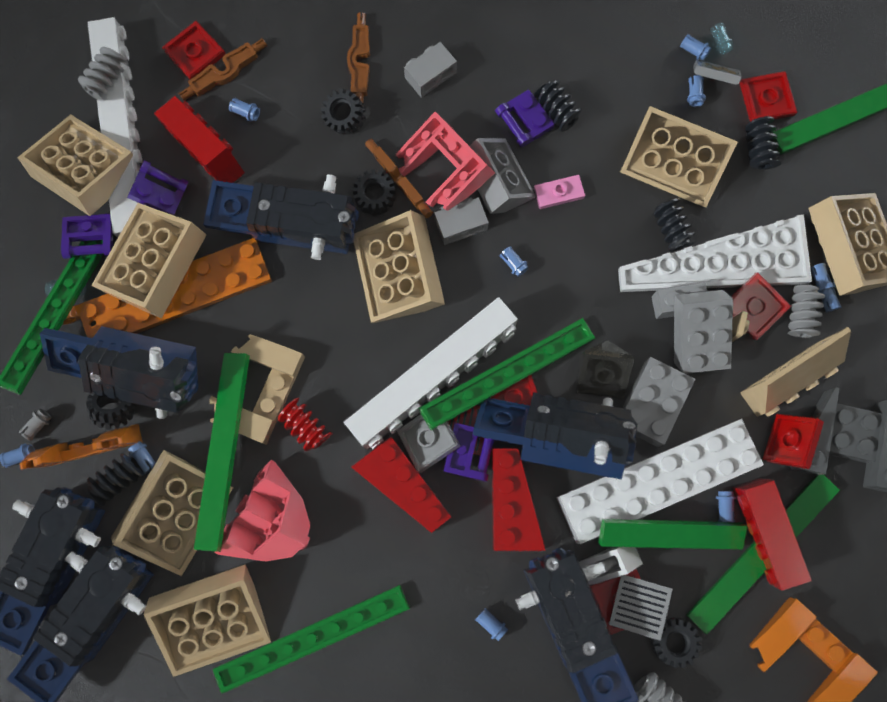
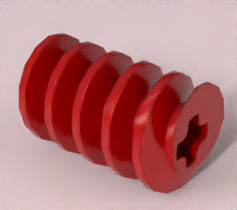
M296 398L283 408L278 416V421L280 423L285 422V429H292L291 435L293 437L299 436L297 442L299 444L305 443L303 447L305 451L315 450L332 433L329 432L323 435L322 432L325 426L316 427L319 419L310 420L309 418L313 412L303 413L306 404L297 406L296 404L300 398Z

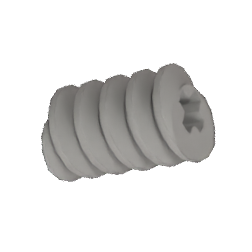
M108 47L100 48L101 54H96L94 56L95 61H91L88 64L90 69L85 68L83 71L85 76H79L78 78L82 88L99 101L103 100L98 94L99 92L108 93L104 85L113 86L109 78L111 77L116 80L119 78L114 71H124L120 63L129 65L128 61L121 54Z
M798 285L793 288L795 293L792 297L794 304L791 305L793 313L789 317L792 322L788 325L791 331L787 334L804 338L820 335L821 332L814 330V327H819L822 323L816 321L815 318L822 317L823 313L816 311V309L823 308L824 304L817 302V300L824 299L825 295L818 292L820 290L818 287Z
M650 672L643 676L633 687L636 694L640 693L638 702H644L645 700H648V702H686L682 701V697L679 694H674V690L670 686L666 687L664 680H658V675L655 672Z

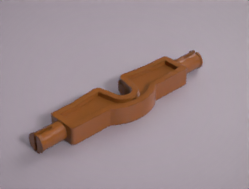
M359 12L357 13V25L353 26V41L347 54V64L351 74V92L363 102V96H367L370 67L368 64L357 62V60L370 57L366 14L362 12L361 21V13Z
M263 38L252 45L247 42L236 50L224 55L222 60L226 66L225 71H219L214 65H209L201 73L189 80L190 86L178 94L185 101L195 93L200 97L217 85L231 82L237 77L242 68L258 58L256 53L267 47L266 42Z
M369 139L365 143L366 147L372 152L375 159L388 173L393 182L407 196L416 209L420 210L425 218L431 217L433 211L424 202L422 196L409 180L400 174L397 166L382 148L378 147L373 139Z

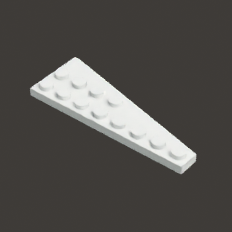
M797 215L794 218L776 221L773 224L763 227L759 226L739 234L735 233L707 241L701 245L690 246L656 258L624 265L618 269L620 292L657 291L658 289L704 282L706 283V288L741 287L757 272L771 286L809 284L812 282L804 215Z

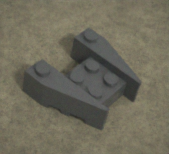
M838 387L824 391L811 417L824 421L810 469L791 466L790 470L813 476L823 475L827 472L829 455L866 463L863 487L887 493V400L875 403L873 412L838 404L840 389Z

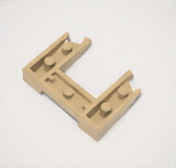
M250 334L248 336L250 340L240 349L235 346L231 352L246 353L250 355L249 360L272 370L253 412L242 408L239 434L267 445L305 356L300 352ZM211 396L210 404H214L215 411L217 398Z

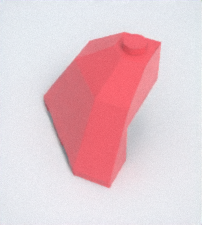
M271 460L258 472L253 480L254 484L250 496L245 494L235 511L239 513L238 516L225 526L221 552H215L216 554L266 562L290 558L298 551L304 550L310 540L308 536L310 522L304 501L276 462Z

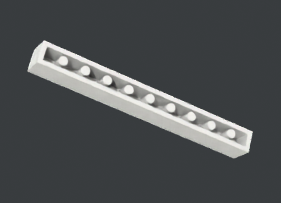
M115 17L88 22L92 61H95L94 56L96 54H101L99 51L101 47H108L121 54L126 60H129V53L124 45V40L127 39L126 31L123 26L119 25ZM120 63L124 71H114L119 78L116 80L110 77L109 79L113 86L104 85L108 93L99 92L98 94L103 100H97L101 133L133 154L109 198L112 231L117 238L137 205V202L127 198L140 170V163H142V155L137 148V142L140 141L139 133L134 124V121H137V115L132 107L134 93L129 85L132 75L129 67L123 63Z

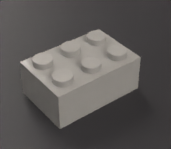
M717 290L674 295V363L682 373L731 369L733 299L725 291Z
M652 357L647 359L623 405V409L631 410L632 417L638 424L636 437L656 447L665 445L695 378Z

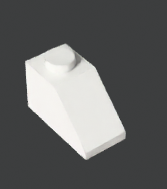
M611 547L579 562L582 569L594 563L596 565L602 562L606 570L600 576L589 580V586L628 574L643 564L636 547Z

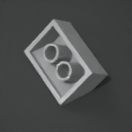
M477 138L469 145L495 172L491 178L477 189L490 214L507 212L536 197L506 139Z

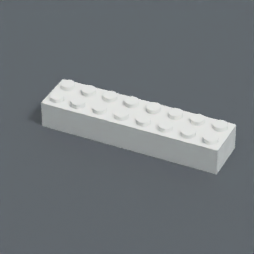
M498 297L344 421V424L366 450L369 448L374 450L384 442L382 437L389 432L394 434L403 426L402 421L408 416L412 419L420 413L418 409L425 402H431L441 395L439 393L441 389L445 386L448 388L453 386L459 380L458 377L463 371L468 373L478 365L477 361L479 358L490 356L496 350V346L501 340L505 343L513 337L514 331L517 329V317Z
M742 419L624 468L622 480L603 477L556 498L576 544H582L600 535L602 519L638 520L761 467L764 464Z

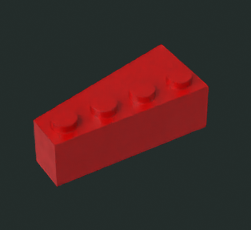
M174 96L154 113L171 135L185 147L190 155L216 181L234 183L245 173L232 155L231 151H233L231 145L225 139L220 141L218 139L220 135L212 126L207 128L205 126L207 123L199 113L194 115L193 108L186 101L181 102Z
M392 437L351 467L431 533L452 518Z
M494 448L492 450L493 550L546 551L518 448Z
M758 478L732 487L746 519L748 529L755 540L758 556L766 566L765 575L769 584L782 591L810 582V575L775 481Z

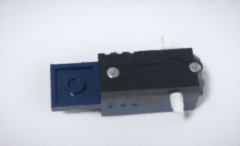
M334 175L326 176L322 192L292 187L288 189L285 186L276 187L272 184L264 185L255 182L254 186L213 180L203 225L205 228L250 234L253 235L256 241L309 248L312 252L311 258L321 260L323 251L348 253L349 244L354 242L355 234L353 232L355 231V221L358 220L359 211L354 207L352 197L334 194L336 188V176Z
M103 326L100 327L93 338L44 328L40 333L47 370L82 378L83 389L86 393L94 392L99 396L107 395L108 398H119L122 401L153 407L157 412V418L164 419L167 416V411L177 413L182 410L198 390L196 347Z
M533 392L530 405L492 398L481 403L473 435L523 445L521 460L621 480L625 465L627 466L633 462L638 424L632 417L631 410L614 407L611 398H604L603 404H596L574 399L565 400L566 398L563 397L554 398L552 395L547 394L543 396L541 393Z
M57 487L55 490L45 489L41 492L35 505L17 500L12 508L18 511L19 514L24 515L28 520L12 549L13 553L8 556L5 562L7 564L0 572V646L20 656L25 655L28 651L33 637L38 631L49 607L58 604L76 571L70 566L71 564L65 561V558L71 552L83 557L89 545L97 547L101 540V537L95 536L94 533L105 510L95 506L93 499L89 497L83 498L82 495L73 493V490L67 487Z
M100 546L89 562L74 552L69 553L65 561L71 564L70 566L79 572V575L58 602V606L50 613V617L42 624V628L36 632L33 637L34 643L7 680L35 702H57L84 663L90 662L95 658L128 610L136 612L138 615L145 610L146 605L142 604L138 597L154 576V573L146 568L147 564L144 561L136 560L135 556L128 554L117 546Z
M562 547L552 550L551 554L530 560L529 567L523 571L532 591L516 599V603L520 610L538 604L581 702L639 701L619 657L618 649L612 641L611 633L606 628L607 624L601 616L599 606L588 584L589 580L606 572L602 562L596 565L594 563L582 569L575 552L572 550L565 551Z

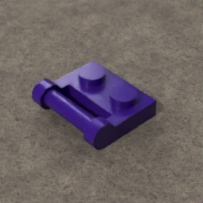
M529 89L495 109L498 117L503 118L516 136L520 147L526 146L554 128V123ZM514 110L529 133H524L510 114L511 111Z
M144 160L127 198L174 216L189 181L171 176L150 166L151 163ZM148 174L177 188L176 192L145 179V175Z
M111 214L62 217L61 254L64 259L77 255H109L114 246ZM103 240V244L72 246V242Z
M455 423L453 433L460 447L447 455L444 472L487 482L489 476L487 469L493 442L496 440L484 438L477 471L470 470L476 439L479 436L473 435L474 427Z

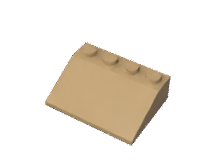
M649 106L620 172L706 208L738 142Z
M69 115L22 153L18 159L32 178L91 216L109 200L133 154L125 147L76 117Z
M876 193L830 196L808 208L839 296L887 285V223Z
M137 203L91 286L147 313L162 318L203 243L206 234L190 221Z
M410 210L355 233L354 245L371 323L425 312L445 304L425 216Z
M847 327L815 343L740 392L757 417L766 414L767 417L780 410L779 404L784 401L789 404L800 397L798 392L805 388L808 391L819 384L818 379L822 376L828 378L839 371L837 366L845 362L851 330Z
M163 450L111 536L113 545L182 576L197 551L194 550L206 472Z
M246 564L150 597L145 608L144 616L173 677L271 643L255 585Z

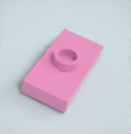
M579 175L534 185L539 209L585 198Z

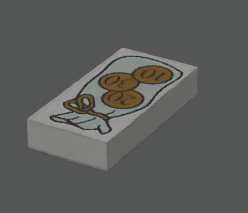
M697 59L693 67L696 75L735 85L739 84L742 77L740 70Z

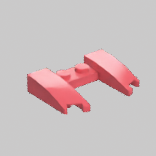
M436 111L396 153L398 158H404L405 165L399 168V172L403 176L409 174L438 150L457 168L426 201L432 207L436 203L444 205L443 209L446 211L468 198L495 174L492 168Z

